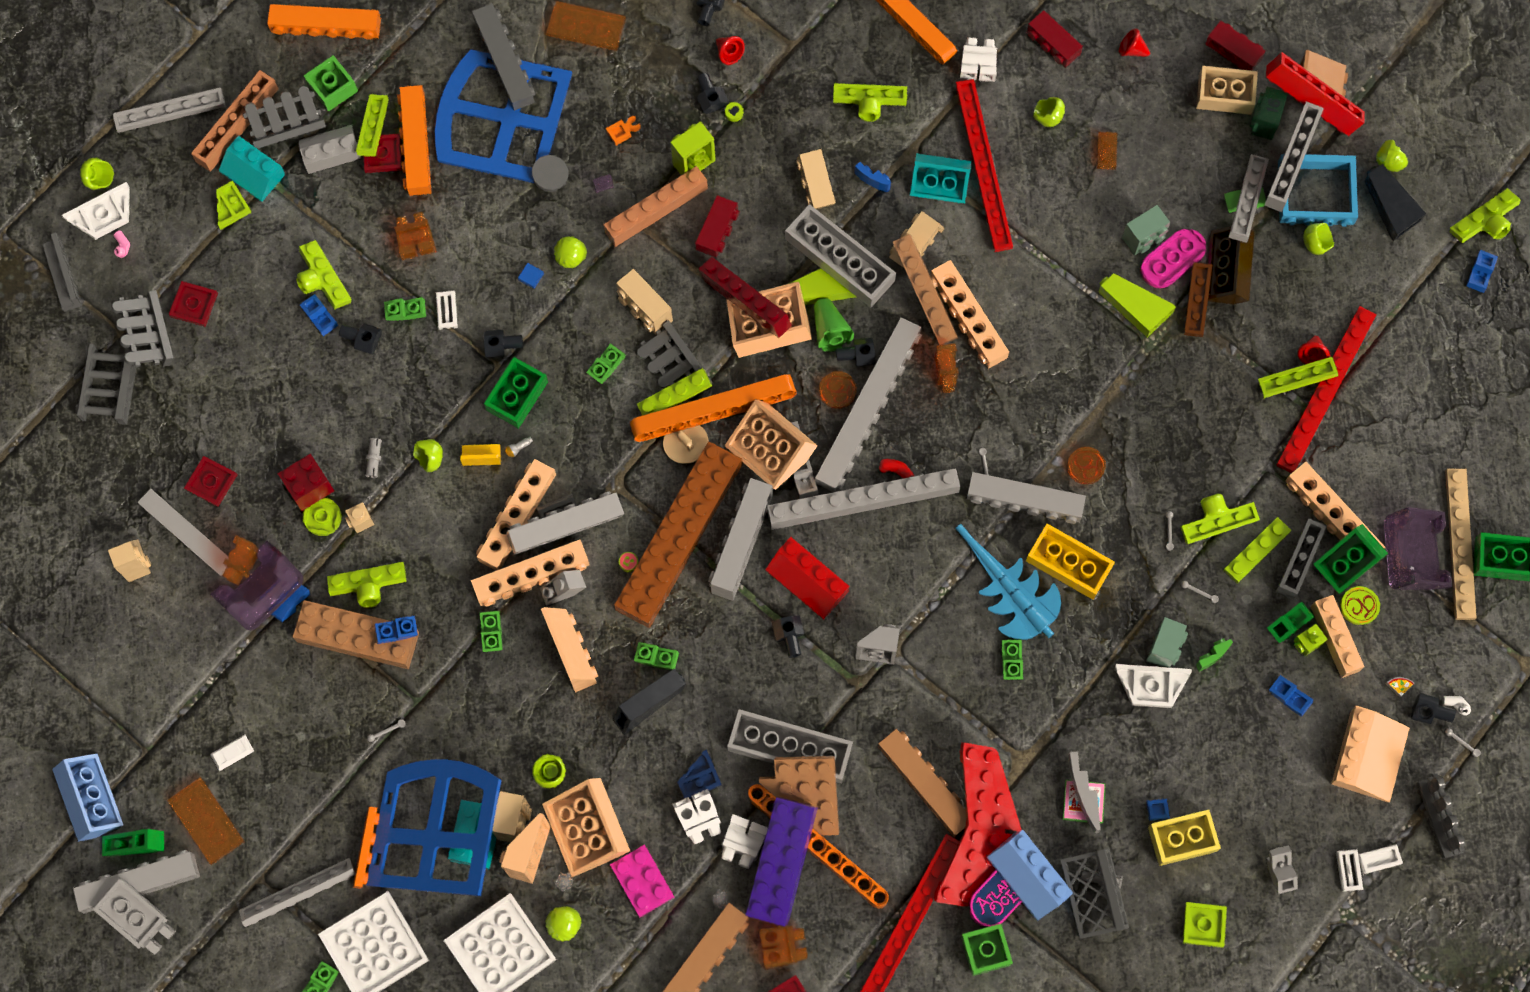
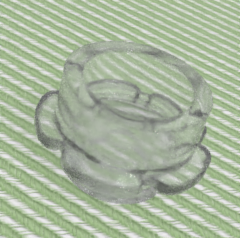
M562 872L556 881V887L560 888V891L569 890L573 884V878H571L569 872L567 874Z
M717 889L716 894H713V903L719 909L728 905L726 890L720 891V889Z

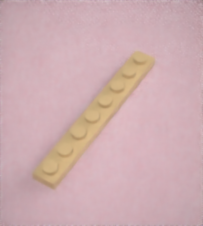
M1446 469L1455 620H1475L1476 604L1467 469Z

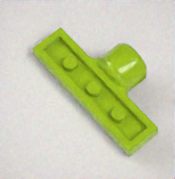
M834 83L833 103L858 104L859 117L863 121L873 122L880 118L882 105H907V86Z
M1507 188L1450 227V233L1461 243H1464L1480 231H1486L1494 239L1500 240L1509 233L1511 223L1503 215L1519 205L1520 198Z
M314 240L299 246V252L309 269L297 274L296 280L300 290L305 294L322 290L334 310L351 303V297L317 241Z
M1215 494L1202 499L1200 502L1205 514L1203 519L1180 526L1187 545L1259 521L1260 518L1254 502L1229 509L1226 506L1223 495Z
M404 562L327 576L330 596L356 592L357 601L364 608H372L380 603L381 587L407 582Z

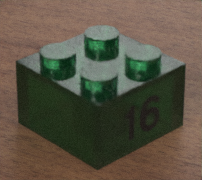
M1268 86L1264 93L1260 92L1249 126L1252 127V135L1269 140L1273 139L1280 123L1288 93Z

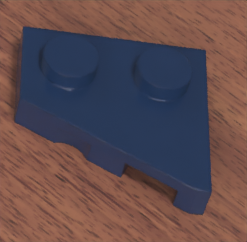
M707 750L702 752V755L678 781L684 799L687 797L692 799L691 796L706 789L710 791L722 786Z

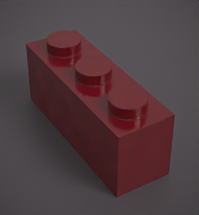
M1044 10L1028 24V36L1032 40H1036L1045 52H1049L1054 60L1065 68L1081 54L1083 46Z
M1222 21L1209 34L1205 45L1242 70L1253 71L1266 52L1261 45L1253 43L1246 35L1237 32L1230 24Z
M718 195L716 196L695 243L697 251L717 258L719 252H723L725 247L724 240L726 236H730L733 228L731 226L732 222L737 220L740 213L737 202Z

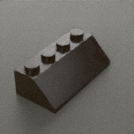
M1231 226L1211 231L1208 264H1212L1208 302L1238 304L1249 301L1255 233L1253 230L1250 231L1247 243L1229 238Z

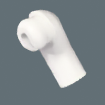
M1443 696V706H1453L1462 715H1468L1471 712L1470 705L1463 697Z

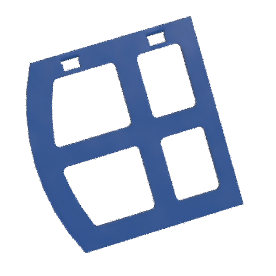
M470 50L453 71L439 103L435 126V147L438 162L535 183L532 179V167L506 162L514 130L519 126L542 131L543 136L536 160L550 154L572 77V71L521 60L522 65L520 67L522 70H526L529 79L537 78L557 83L548 117H537L521 113V108L514 111L509 99L504 109L459 100L458 97L464 85L478 66L496 70L493 64L487 63V59H491L489 53ZM542 70L552 72L551 77L541 75ZM454 113L501 123L491 158L452 150L451 128Z
M446 759L417 761L388 771L366 885L481 896L501 779L477 766ZM436 777L427 828L425 830L393 828L400 786L414 780ZM452 778L472 783L484 791L477 831L474 834L442 832L441 830L449 784ZM389 793H393L391 804H387ZM390 844L418 845L423 847L417 877L384 875L386 856ZM438 848L469 849L473 851L467 881L433 879ZM379 853L381 854L380 864L376 865L377 855Z

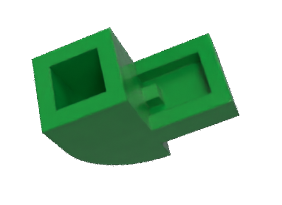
M1300 602L1288 613L1267 627V629L1281 643L1301 629L1314 616L1303 602Z

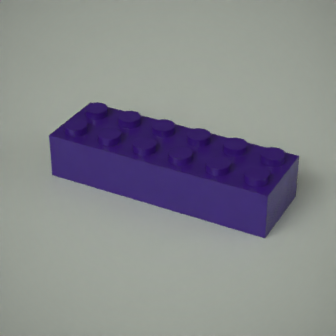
M781 797L775 799L746 916L781 926L788 925L818 807Z

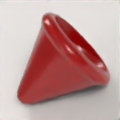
M1134 28L1125 35L1119 46L1120 56L1147 57L1150 55V51L1138 29Z
M732 36L716 39L719 58L723 64L732 65L740 60L745 49L742 38Z
M1314 336L1302 344L1297 352L1299 360L1305 365L1330 357L1329 350L1325 347L1319 336Z

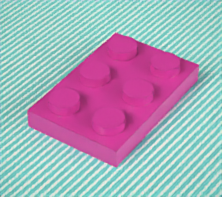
M645 845L610 864L639 917L644 916L674 898Z

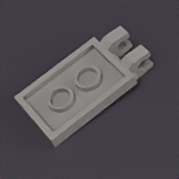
M122 878L113 885L93 908L97 914L138 949L146 947L154 955L163 947L156 940L152 939L159 931L169 939L176 932L166 923L168 921L166 919L167 916Z

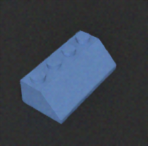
M98 754L64 759L52 769L78 842L97 838L123 826Z
M1023 830L1015 832L986 857L1036 920L1041 919L1057 908L1073 894L1071 889Z

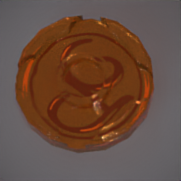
M842 371L831 372L822 378L819 385L821 400L827 406L834 409L847 407L855 399L856 383L847 373Z
M1080 447L1070 455L1067 468L1073 480L1077 483L1088 485L1101 479L1105 472L1106 463L1104 457L1097 449Z

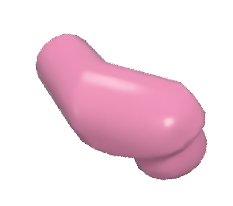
M117 231L114 234V238L119 245L114 250V254L117 257L123 258L128 254L130 242L122 231Z

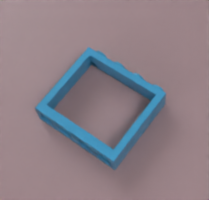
M1281 154L1278 160V170L1285 154ZM1305 155L1300 169L1348 170L1350 212L1289 211L1287 200L1283 211H1279L1280 223H1290V225L1298 223L1306 226L1318 223H1327L1328 226L1337 224L1343 227L1354 225L1358 219L1356 156Z

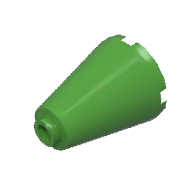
M818 299L813 306L818 347H821L825 352L836 351V348H842V345L846 342L850 344L854 339V332L830 299Z

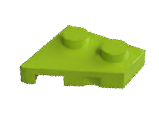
M233 181L216 190L218 226L220 230L252 213Z

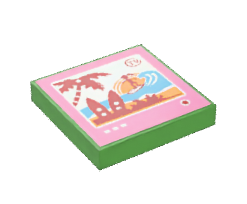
M1065 780L1062 820L1088 822L1076 797L1072 780ZM1088 782L1089 791L1097 790L1100 824H1102L1105 783Z

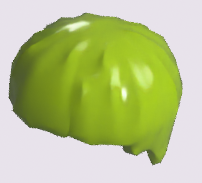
M1057 97L1039 100L1034 109V119L1044 127L1056 126L1061 122L1065 114L1064 102Z
M1386 140L1377 152V163L1379 165L1383 164L1391 172H1399L1408 165L1406 155L1400 150V147L1395 145L1394 140Z
M89 158L82 164L80 177L86 187L96 190L106 188L112 183L114 172L108 162L99 158Z
M1327 223L1311 224L1305 229L1303 240L1310 253L1323 255L1334 247L1332 234Z
M571 236L561 238L554 247L555 260L564 268L577 267L585 260L587 255L585 244Z
M421 440L415 443L413 456L419 461L424 471L433 472L441 465L443 450L436 440Z
M550 754L539 757L532 768L533 779L543 788H552L560 785L566 773L565 764L559 756Z
M568 906L554 908L546 918L547 932L557 941H568L574 938L581 926L579 913Z

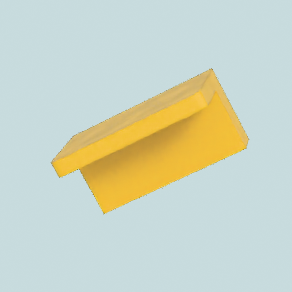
M500 444L462 445L461 463L463 466L501 465Z

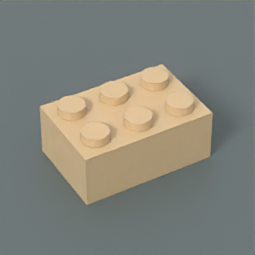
M1202 66L1199 74L1196 109L1252 114L1256 103L1258 72Z
M634 269L616 283L619 301L631 309L630 312L636 319L640 318L644 322L643 326L648 332L652 331L657 335L656 331L659 329L662 331L665 328L662 324L668 320L670 323L673 321L671 307Z
M500 791L492 830L497 840L512 842L525 829L526 820H530L532 809L524 796Z

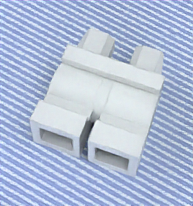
M975 38L967 39L963 49L960 79L976 80L977 70L980 68L979 81L995 82L997 48H995L993 39L984 40V47L977 46V39Z
M708 789L691 796L696 809L693 808L689 797L672 804L687 837H690L694 844L704 840L701 831L708 829L711 837L721 833L719 825L721 822Z
M733 814L722 844V859L732 862L734 854H739L742 856L739 865L749 869L753 860L756 861L765 841L768 827L752 822L749 832L746 834L749 820Z

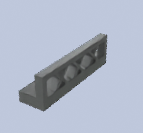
M55 232L51 234L52 241L42 245L62 310L66 312L81 307L82 303L63 242Z

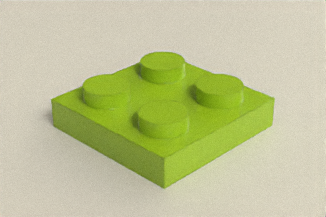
M1186 902L1183 943L1223 948L1225 943L1227 907Z

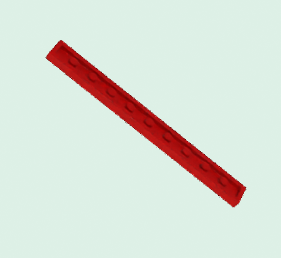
M974 79L956 82V90L994 252L1013 249V243Z
M1359 306L1332 357L1338 376L1319 382L1276 466L1290 473L1297 469L1377 314Z
M948 834L945 835L861 992L885 991L934 900L938 884L943 881L960 843L957 839Z

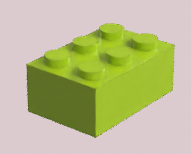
M702 122L691 125L682 135H676L670 142L673 166L681 175L696 166L701 171L716 161L714 137Z

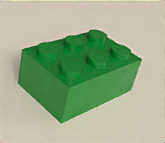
M513 357L484 403L486 411L519 429L548 383L546 374Z
M1361 524L1317 560L1314 566L1340 594L1384 558L1388 552L1368 529Z
M1481 532L1475 538L1474 576L1530 582V537Z

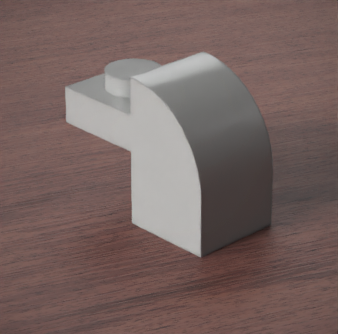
M1289 845L1269 850L1267 864L1277 893L1281 894L1297 890V874L1292 866V853Z

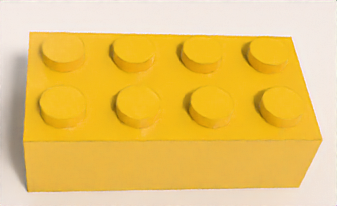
M1046 524L1026 559V562L1092 600H1094L1115 563L1049 524Z

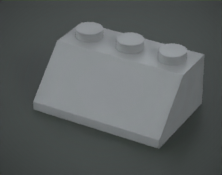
M352 125L298 140L308 174L361 159V156L357 155L356 152L357 141Z
M890 624L879 626L857 643L856 659L894 665L900 629Z

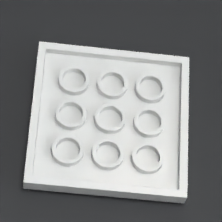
M389 891L318 934L351 992H380L429 961Z
M511 893L444 940L478 992H512L556 960Z

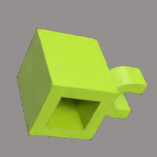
M1315 624L1294 639V645L1299 653L1307 656L1322 646L1328 639L1318 625Z

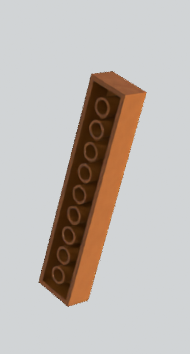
M708 441L614 605L617 612L650 629L742 467V458Z

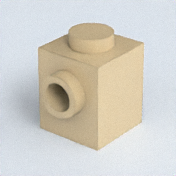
M363 502L346 510L348 515L345 518L350 528L354 527L357 533L374 525Z

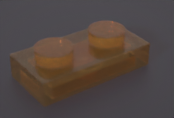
M1099 132L1097 169L1116 170L1117 133Z

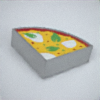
M1396 677L1386 683L1399 697L1414 684L1413 681L1404 677Z

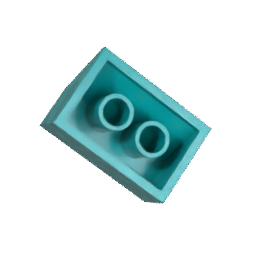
M240 136L227 148L219 168L220 173L261 202L285 176L281 165Z
M916 153L910 196L965 204L971 161Z
M461 800L454 829L455 833H476L481 803ZM493 833L490 841L486 869H490L495 843L497 839ZM450 848L448 859L451 862L471 865L473 851Z

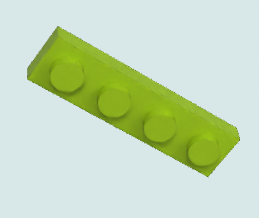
M369 95L356 149L359 156H376L389 101L388 95Z
M1329 357L1259 378L1258 382L1263 397L1267 398L1337 377L1338 372L1333 358Z
M702 368L637 403L642 416L674 407L710 388L712 384L705 369Z
M1277 517L1223 571L1238 584L1292 530Z

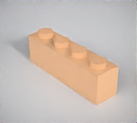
M1331 595L1315 601L1311 605L1312 612L1320 630L1328 639L1326 644L1341 678L1360 672L1364 668V664L1334 596Z

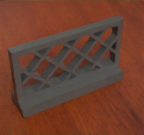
M1110 849L1061 859L1067 886L1073 892L1070 900L1080 939L1129 928ZM1096 856L1098 865L1095 870L1085 865L1089 857ZM1075 861L1081 865L1076 874L1069 871L1067 862ZM1083 867L1092 872L1088 882L1078 877ZM1095 875L1102 879L1103 885L1100 890L1090 885ZM1076 879L1085 885L1081 894L1073 889ZM1088 887L1097 892L1093 902L1083 897ZM1100 895L1107 899L1108 904L1105 910L1095 904ZM1081 899L1090 904L1086 914L1078 909ZM1093 907L1102 912L1097 922L1088 917ZM1105 915L1112 919L1114 927L1105 928L1100 924ZM1087 919L1095 924L1092 932L1084 934L1082 925Z

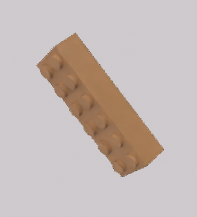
M305 600L303 601L293 638L298 643L405 669L410 667L418 636L377 644L374 625L390 621Z

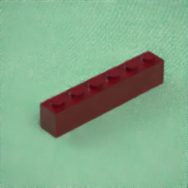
M713 257L699 268L704 281L777 338H780L792 326L787 313Z

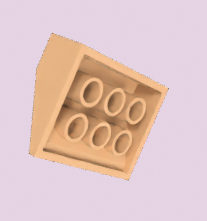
M799 281L759 291L760 294L787 313L792 324L780 338H777L731 301L727 300L733 347L739 358L811 340L809 321Z
M756 399L725 444V447L734 455L742 458L743 463L776 490L807 462L817 445L771 405Z
M542 608L541 611L574 691L578 692L597 684L595 678L598 677L595 667H590L588 663L591 657L587 648L583 649L581 646V642H584L580 631L576 632L573 627L576 624L573 614L568 615L566 609Z
M1355 706L1350 713L1331 784L1389 803L1409 727L1375 711Z
M601 778L587 779L542 804L571 877L612 861L630 851Z
M539 813L509 844L507 850L502 852L500 857L501 867L509 877L533 884L551 827L544 814Z

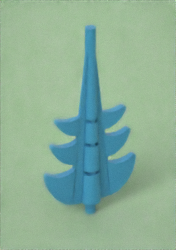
M962 524L958 525L955 529L968 543L993 581L988 587L980 590L979 594L991 597L999 594L1003 596L999 603L988 607V611L999 615L1012 612L1015 614L1014 619L1009 624L998 628L999 631L1015 640L1031 639L1041 632L1048 638L1053 636L1054 632L1049 626L1055 621L1061 608V597L1057 586L1053 583L1047 593L1036 597L1034 594L1039 586L1037 570H1034L1027 580L1020 582L1018 579L1023 570L1022 558H1019L1014 566L1006 569L969 534Z

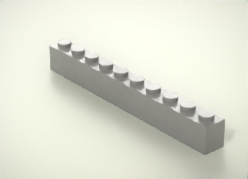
M902 317L900 318L815 477L817 485L833 493L838 488L842 489L846 481L844 479L845 474L851 472L854 466V462H852L854 457H859L863 446H861L863 440L867 441L872 432L870 430L872 423H877L880 414H878L880 408H885L889 399L887 398L889 391H894L897 385L895 381L897 376H902L906 367L904 366L906 359H911L914 350H912L914 344L918 345L922 338L920 326Z
M955 468L768 505V516L771 530L959 493L960 483Z

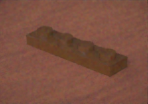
M1193 262L1184 335L1203 337L1212 264Z

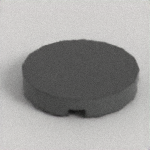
M554 155L542 156L535 161L532 167V179L539 189L547 192L557 191L567 182V165L561 158Z

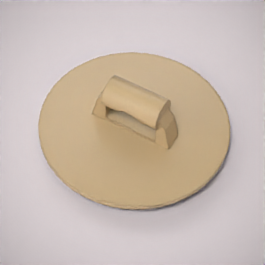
M700 425L667 434L663 440L664 451L675 462L682 464L695 462L709 441L708 435Z

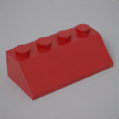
M792 537L777 551L765 569L766 572L823 620L849 592L848 584Z

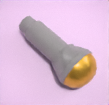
M528 437L516 444H510L506 447L505 452L509 457H515L521 449L530 445L533 440L531 437Z

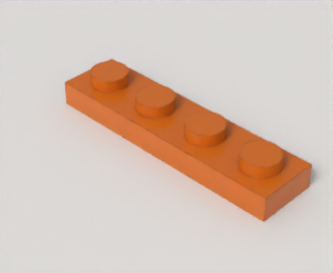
M375 807L367 809L353 888L361 889L363 884H367L369 873L365 871L367 864L370 865L372 853L369 850L370 845H374L376 833H373L374 825H378L380 817Z

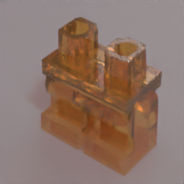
M423 212L415 213L413 215L415 222L409 224L404 216L396 218L397 227H395L402 260L418 257L416 244H418L421 256L437 252L428 219L425 218Z
M956 343L938 345L936 347L934 357L938 375L937 384H942L943 393L955 391L954 387H956L959 374L958 367L955 368Z
M236 535L233 540L236 547L229 553V560L225 558L223 562L226 569L222 576L227 578L229 582L239 586L243 577L249 578V571L253 568L261 550L254 543Z
M787 926L760 929L761 948L767 949L762 951L765 970L795 965L797 961L808 958L806 947L795 948V941L805 940L803 928Z

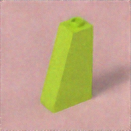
M822 268L790 282L799 281L805 305L815 304L820 298L836 301L857 297Z
M1114 273L1110 277L1106 276L1099 284L1101 285L1099 293L1146 337H1149L1170 317L1176 307L1174 304Z

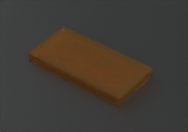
M556 1L546 34L555 38L617 51L626 16Z
M201 777L167 800L211 865L245 842Z

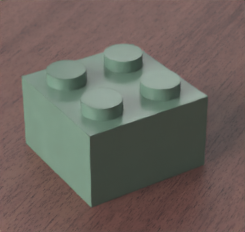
M1156 205L1127 223L1122 239L1134 255L1139 252L1143 254L1149 250L1152 244H1159L1166 238L1165 235L1168 232L1170 221L1159 206Z
M1164 617L1146 661L1159 667L1170 668L1171 665L1175 666L1181 654L1179 648L1185 643L1188 635L1185 632L1187 625Z

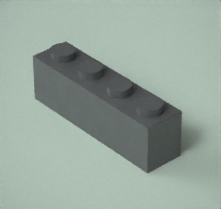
M1308 518L1277 586L1276 593L1292 600L1298 595L1327 526Z

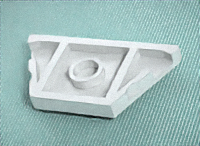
M125 182L62 216L66 221L96 240L129 223V185Z
M1115 665V670L1131 704L1135 706L1172 708L1192 672V669Z

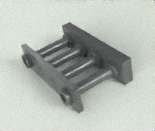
M89 344V350L85 352L86 367L80 401L76 405V414L82 421H86L87 414L114 416L119 424L127 425L137 368L134 364L129 365L124 361L125 355L131 352L130 347L126 349V353L121 355L98 353V349L94 344ZM96 360L123 362V371L95 370ZM93 378L120 380V389L92 388ZM90 396L117 398V407L89 406Z

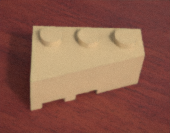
M819 149L800 154L796 158V164L802 175L803 189H806L808 195L806 196L807 205L810 204L815 209L834 205L835 199L822 150Z
M921 211L920 214L917 213L911 221L913 223L909 230L905 229L900 238L911 234L922 257L928 245L931 246L934 243L933 238L938 231L942 233L945 228ZM893 246L890 250L891 255L889 258L904 268L895 246Z
M138 539L108 550L114 568L128 582L151 573L149 569L151 562L142 551Z

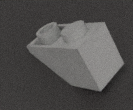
M580 570L563 571L540 587L545 604L551 605L575 596L585 589L586 585Z

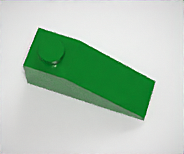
M143 829L102 836V856L104 857L164 851V831Z

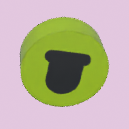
M736 102L729 103L725 108L726 118L732 122L739 121L743 117V107Z

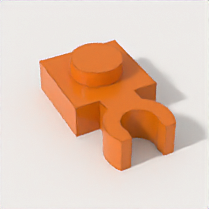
M635 116L630 117L625 124L620 120L606 128V132L615 146L631 138V131L637 132L641 129L640 124L631 125L636 121Z

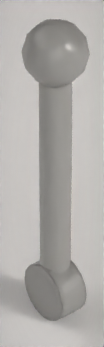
M981 448L979 454L982 456L985 475H989L985 457L987 450Z
M1168 511L1166 513L1168 518V544L1166 549L1171 551L1174 548L1172 544L1171 520L1173 513Z
M1187 581L1181 582L1183 588H1189L1209 598L1212 603L1218 602V596H1211L1189 585Z
M399 720L396 725L374 735H368L367 740L373 742L375 738L398 727L404 728L406 722Z
M1447 728L1445 730L1447 736L1453 737L1472 752L1474 757L1480 756L1481 752L1479 749L1472 748L1455 735L1452 729Z

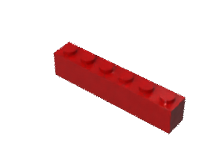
M1283 52L1266 66V78L1271 83L1278 85L1285 93L1292 95L1299 103L1305 105L1306 102L1324 108L1321 117L1324 121L1334 125L1338 131L1349 136L1364 124V111Z

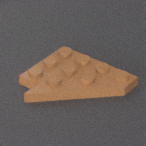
M835 756L775 757V777H760L759 783L776 798L781 797L818 807L813 829L820 835H839Z

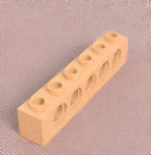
M949 260L931 270L930 277L935 288L937 287L940 292L941 300L950 307L949 312L960 323L958 325L963 334L966 333L969 337L968 342L972 349H976L979 353L978 358L983 365L986 364L989 369L1007 359L1009 355L1008 349L952 261ZM950 282L953 286L946 287L944 283ZM959 297V298H961L963 301H962V302H956V301H954V298ZM968 312L972 314V317L967 318L963 314ZM980 328L982 332L975 333L973 329ZM989 343L992 348L987 349L983 347V344Z
M534 459L532 464L529 463L527 465L524 478L522 480L519 479L517 482L515 493L513 496L510 495L508 497L505 510L498 514L495 527L490 528L486 535V542L484 545L481 544L477 550L478 561L496 571L502 568L512 551L507 535L501 534V530L520 523L521 526L528 524L527 520L532 517L556 476L555 469ZM532 479L539 480L537 485L529 484ZM523 495L530 496L527 501H520ZM518 511L520 515L517 518L510 517L511 513ZM494 544L501 545L497 551L491 550V547Z
M1307 462L1302 464L1286 479L1288 488L1300 496L1301 502L1305 506H1309L1314 511V516L1318 520H1322L1326 524L1327 530L1332 535H1336L1340 541L1349 534L1343 530V526H1348L1351 531L1361 524L1365 526ZM1303 484H1309L1312 490L1305 489ZM1316 498H1322L1325 504L1318 503ZM1330 512H1335L1338 518H1332ZM1368 529V531L1374 536V538H1375V539L1381 544V546L1385 549V546H1384V545L1378 540V538Z
M577 540L473 579L471 582L480 605L490 606L501 598L505 600L513 597L517 592L521 591V593L530 591L533 586L538 584L543 586L563 571H583L587 568L586 566H589V561L581 540ZM566 557H570L573 559L572 562L567 565L563 564L562 562ZM553 564L554 569L552 571H545V566ZM529 571L536 572L533 578H527L526 575ZM511 578L518 579L515 585L508 584ZM493 585L500 586L496 592H491L490 588Z

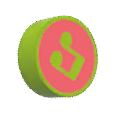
M632 552L623 553L619 558L620 568L625 572L634 571L638 565L637 556Z

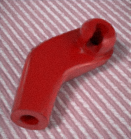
M883 459L880 461L879 470L882 473L892 471L903 479L915 476L904 462L893 459Z

